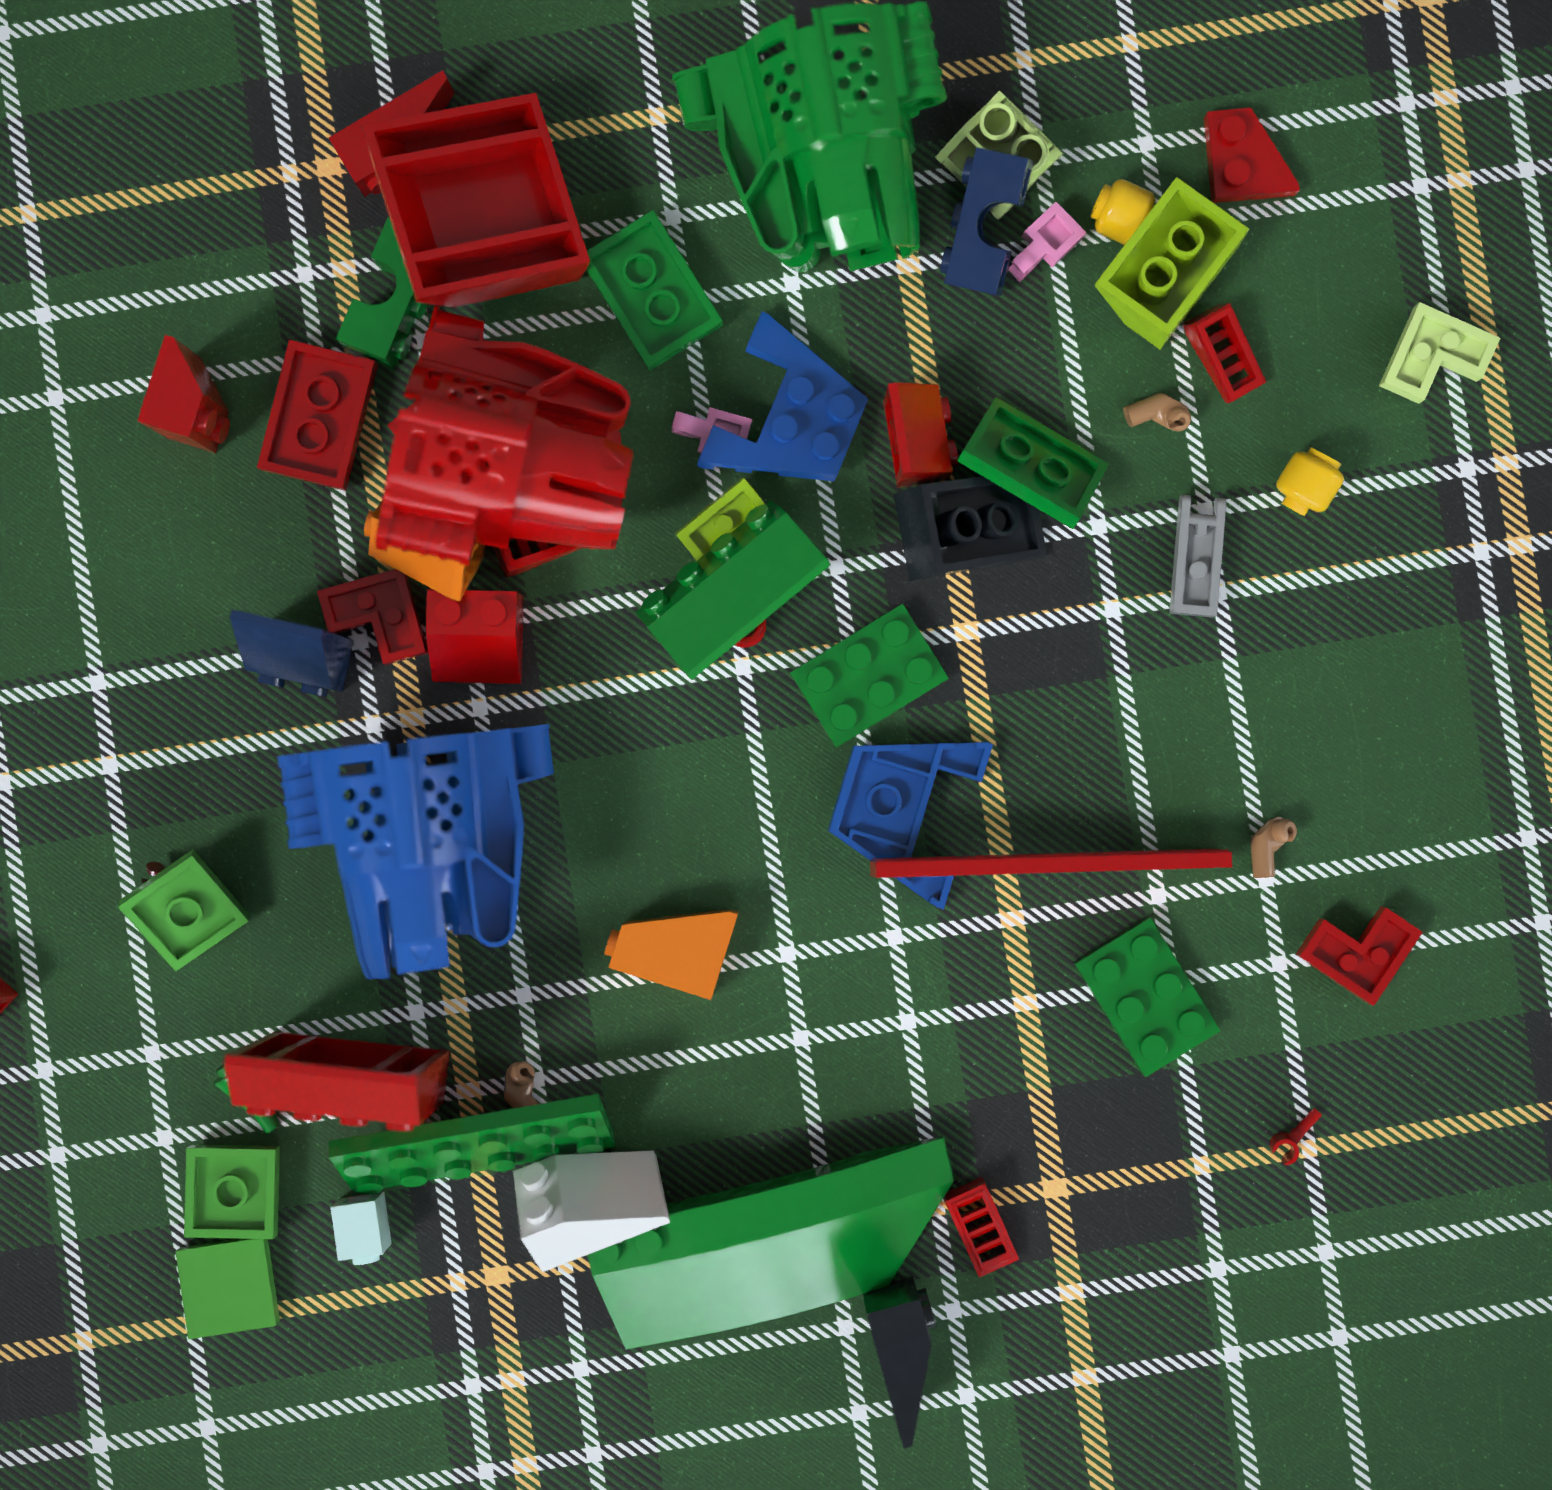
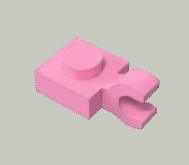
M1055 202L1024 231L1022 237L1029 243V246L1013 259L1012 265L1008 270L1020 282L1042 259L1053 268L1086 235L1085 230Z
M711 407L709 408L706 420L676 411L671 429L672 433L701 439L698 452L702 453L713 425L747 439L752 419Z

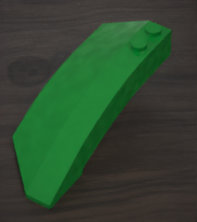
M941 1136L859 1153L857 1156L781 1177L666 1203L670 1223L588 1254L593 1279L625 1349L748 1326L808 1311L889 1286L954 1182L945 1138Z

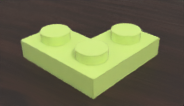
M1419 302L1413 307L1379 386L1419 404L1425 400L1440 366L1477 382L1484 377L1500 337Z

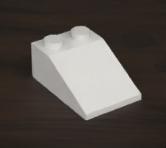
M654 1151L553 1155L513 1171L521 1240L542 1272L670 1223L657 1156Z

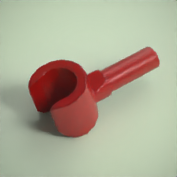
M1313 1108L1289 1133L1280 1132L1272 1136L1270 1139L1272 1153L1282 1144L1291 1145V1149L1281 1159L1284 1165L1296 1162L1300 1153L1297 1144L1304 1134L1322 1116L1321 1113Z

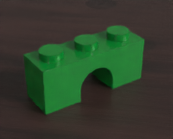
M387 217L371 258L380 270L396 276L395 292L390 299L378 305L367 304L353 298L336 340L345 349L394 369L398 359L403 360L406 357L412 342V336L409 332L415 318H422L428 304L416 302L390 217Z

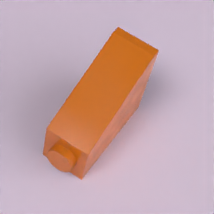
M382 501L375 511L370 510L364 525V536L370 537L368 555L446 597L460 601L484 559L485 545L475 544L469 566L460 565L459 562L447 559L442 561L438 557L429 555L424 557L416 552L408 551L406 553L402 552V549L389 547L388 551L375 549V536Z
M726 909L624 922L620 931L612 929L604 952V955L611 957L608 968L711 1000L739 911Z

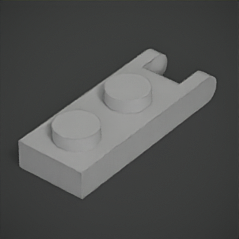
M1180 495L1169 614L1216 617L1226 499L1215 498L1213 515L1190 513L1191 496Z

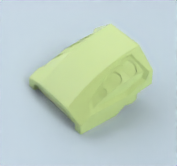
M998 91L977 114L965 123L935 158L961 183L965 161L968 156L974 157L976 147L1029 158L1034 161L1028 184L1029 189L1056 160L1062 157L1063 153L1001 91ZM999 204L993 207L990 212L999 220L1013 205Z

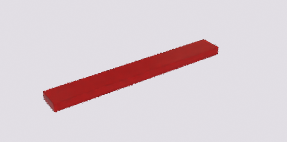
M1213 848L872 858L870 860V876L875 878L1230 868L1232 867V852H1229V849Z

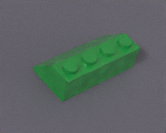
M770 500L768 503L752 509L746 516L745 522L733 532L723 534L717 538L712 544L711 550L699 560L690 562L682 567L677 573L676 579L664 589L654 591L647 596L642 603V607L635 614L692 681L831 564L793 519L776 503Z

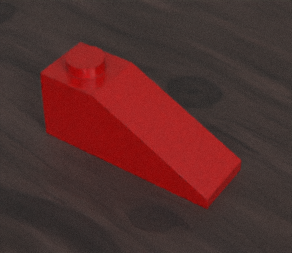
M443 70L328 138L364 197L371 193L380 194L382 192L361 129L362 124L444 110L455 93Z

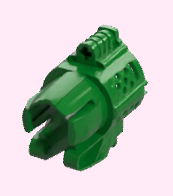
M916 2L909 5L852 3L811 8L814 25L798 29L794 14H791L788 18L762 29L753 35L745 45L738 47L736 50L705 59L706 64L682 70L672 75L684 128L691 131L717 130L720 152L760 245L772 256L779 258L789 269L796 272H806L812 269L819 261L821 249L829 247L833 257L847 254L850 272L897 260L896 246H899L902 259H906L914 252L919 251L920 224L911 155L916 151L911 119L918 116L920 110L939 105L947 99L946 88L943 86L941 79L942 69L938 64L939 53L934 44L935 33L931 29V23L933 22L931 11L926 2ZM868 24L870 32L835 35L834 26ZM783 41L785 42L786 50L761 62L760 56L764 52ZM836 51L844 52V57L841 60L834 59ZM790 64H794V65H795V67H788V66H789ZM864 92L867 93L866 98H863Z

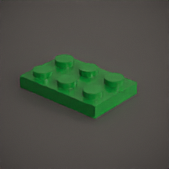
M654 210L587 250L590 259L586 269L587 273L648 371H651L723 326L721 317Z
M997 397L994 398L957 460L1071 529H1074L1081 519L1109 463Z
M903 604L790 672V675L835 748L949 679Z
M1148 916L1073 962L1145 1078L1221 1031L1154 922Z

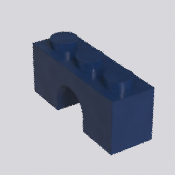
M976 147L974 157H967L962 173V183L967 184L964 201H957L951 220V228L957 229L953 247H946L941 262L940 272L946 274L945 284L992 295H1002L1012 251L992 246L984 236L983 222L986 214L999 204H1012L1023 207L1034 161L1029 158Z

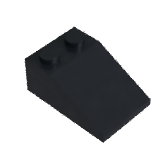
M983 476L923 484L894 494L909 581L1047 556L1039 509Z
M913 1276L891 1282L889 1286L863 1294L867 1319L903 1449L913 1445L932 1347L928 1329L937 1327L926 1288L917 1290Z

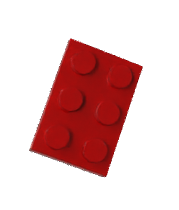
M289 340L257 468L261 471L347 491L378 367L377 362Z

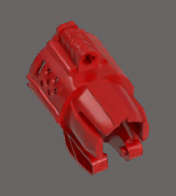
M435 305L429 329L426 330L420 357L413 367L404 392L405 398L416 400L414 412L400 409L380 518L376 530L375 549L388 551L389 547L402 549V552L406 553L411 551L420 553L424 557L429 555L438 557L442 561H446V559L456 561L464 566H469L476 543L508 549L511 538L589 549L615 550L625 508L621 507L622 499L626 496L634 457L632 449L621 445V434L619 431L627 420L630 408V396L627 390L607 377L545 349L523 342L483 341V320L441 311L440 306Z

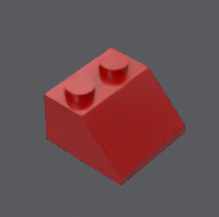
M165 335L137 421L165 438L216 453L218 444L224 443L229 432L230 420L227 418L229 411L201 357L174 337Z
M889 383L883 404L897 488L949 480L953 473L952 467L958 466V454L955 440L947 441L945 424L951 423L948 397H940L939 385Z
M427 589L426 640L432 681L522 684L524 597L517 591L466 590L461 600L457 601L435 590Z

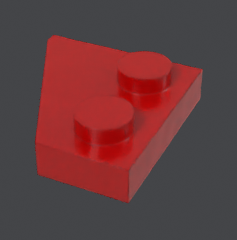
M1252 108L1207 111L1203 118L1211 202L1221 203L1295 196L1300 191L1299 183Z

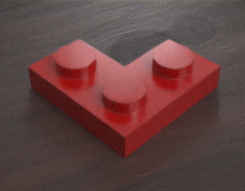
M393 569L317 591L328 632L337 634L372 624L384 665L428 654L408 576L402 572Z
M1380 906L1358 941L1325 919L1319 918L1295 955L1369 1005L1374 1006L1423 932L1388 908Z

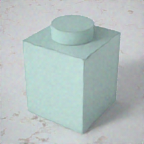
M384 1191L373 1195L343 1197L330 1207L338 1261L352 1259L353 1265H364L378 1261L380 1259L379 1255H382L392 1244Z

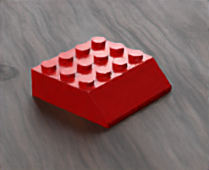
M536 93L362 124L361 129L416 302L456 308L580 281L590 263V259Z
M275 1031L226 1054L224 1066L232 1105L247 1107L248 1114L272 1116L275 1115L276 1110L293 1112L294 1119L303 1121H319L322 1115L340 1117L339 1123L348 1126L368 1125V1120L386 1122V1128L389 1130L413 1131L414 1125L420 1126L444 1103L450 1050Z

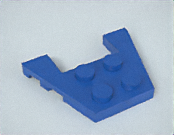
M762 311L745 352L787 370L756 443L713 425L697 466L712 470L714 467L733 468L735 472L752 473L754 470L778 473V476L835 481L868 398L774 318Z
M973 742L852 746L827 831L868 860H872V858L912 857L937 770L982 782L993 744ZM954 876L894 878L933 906L944 910Z

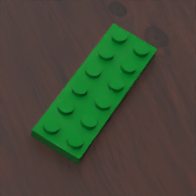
M599 1094L422 1124L420 1126L416 1125L413 1131L388 1130L328 1141V1158L353 1193L373 1195L380 1193L383 1188L399 1185L418 1187L426 1184L428 1180L444 1177L463 1179L469 1177L473 1172L484 1170L504 1172L513 1169L518 1164L538 1162L553 1155L602 1153L604 1149L615 1148L613 1128Z

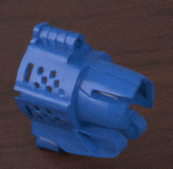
M549 724L407 739V743L396 744V758H390L388 742L277 756L278 768H281L282 782L280 784L283 787L285 798L283 806H286L287 814L285 824L288 825L290 838L287 839L288 848L334 844L337 869L341 878L356 954L366 979L391 978L390 961L392 968H397V975L448 968L450 965L446 926L447 931L453 930V935L469 934L489 947L502 946L512 938L516 926L524 821L517 785L554 774ZM446 753L447 764L426 766L425 756ZM365 763L366 773L340 777L339 766ZM372 788L374 789V795L371 794ZM345 790L350 792L348 800L344 798ZM361 802H362L363 805H364V808H363L362 811H360V809H359V805H360ZM377 815L378 820L375 822L374 818ZM352 817L353 825L349 827L347 821ZM367 830V836L363 838V832Z

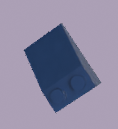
M231 610L230 621L244 669L259 673L257 682L284 688L286 679L302 683L300 692L327 697L329 689L342 692L354 643L353 640L322 629Z

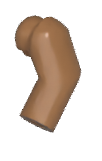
M1157 393L1123 407L1125 419L1131 428L1153 420L1170 430L1179 432L1188 428L1191 423V414L1187 406L1163 393Z
M1282 817L1272 818L1252 836L1250 846L1253 878L1276 877L1274 853L1285 842H1292L1297 834L1296 825L1290 819H1283Z
M526 1061L514 1062L509 1066L505 1074L504 1100L512 1109L539 1104L532 1097L535 1071L533 1066Z

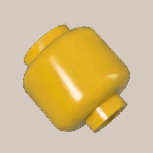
M1125 179L1116 180L1112 186L1105 184L1090 215L1091 218L1096 220V231L1107 238L1125 245L1154 207L1155 196L1150 190Z
M1310 447L1308 452H1295L1276 483L1277 489L1285 495L1281 504L1303 516L1306 515L1309 509L1315 512L1325 511L1344 482V476L1338 470L1341 463Z

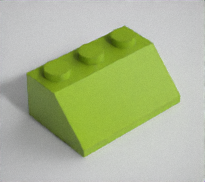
M1176 177L1095 283V287L1126 326L1161 350L1238 249L1249 228Z

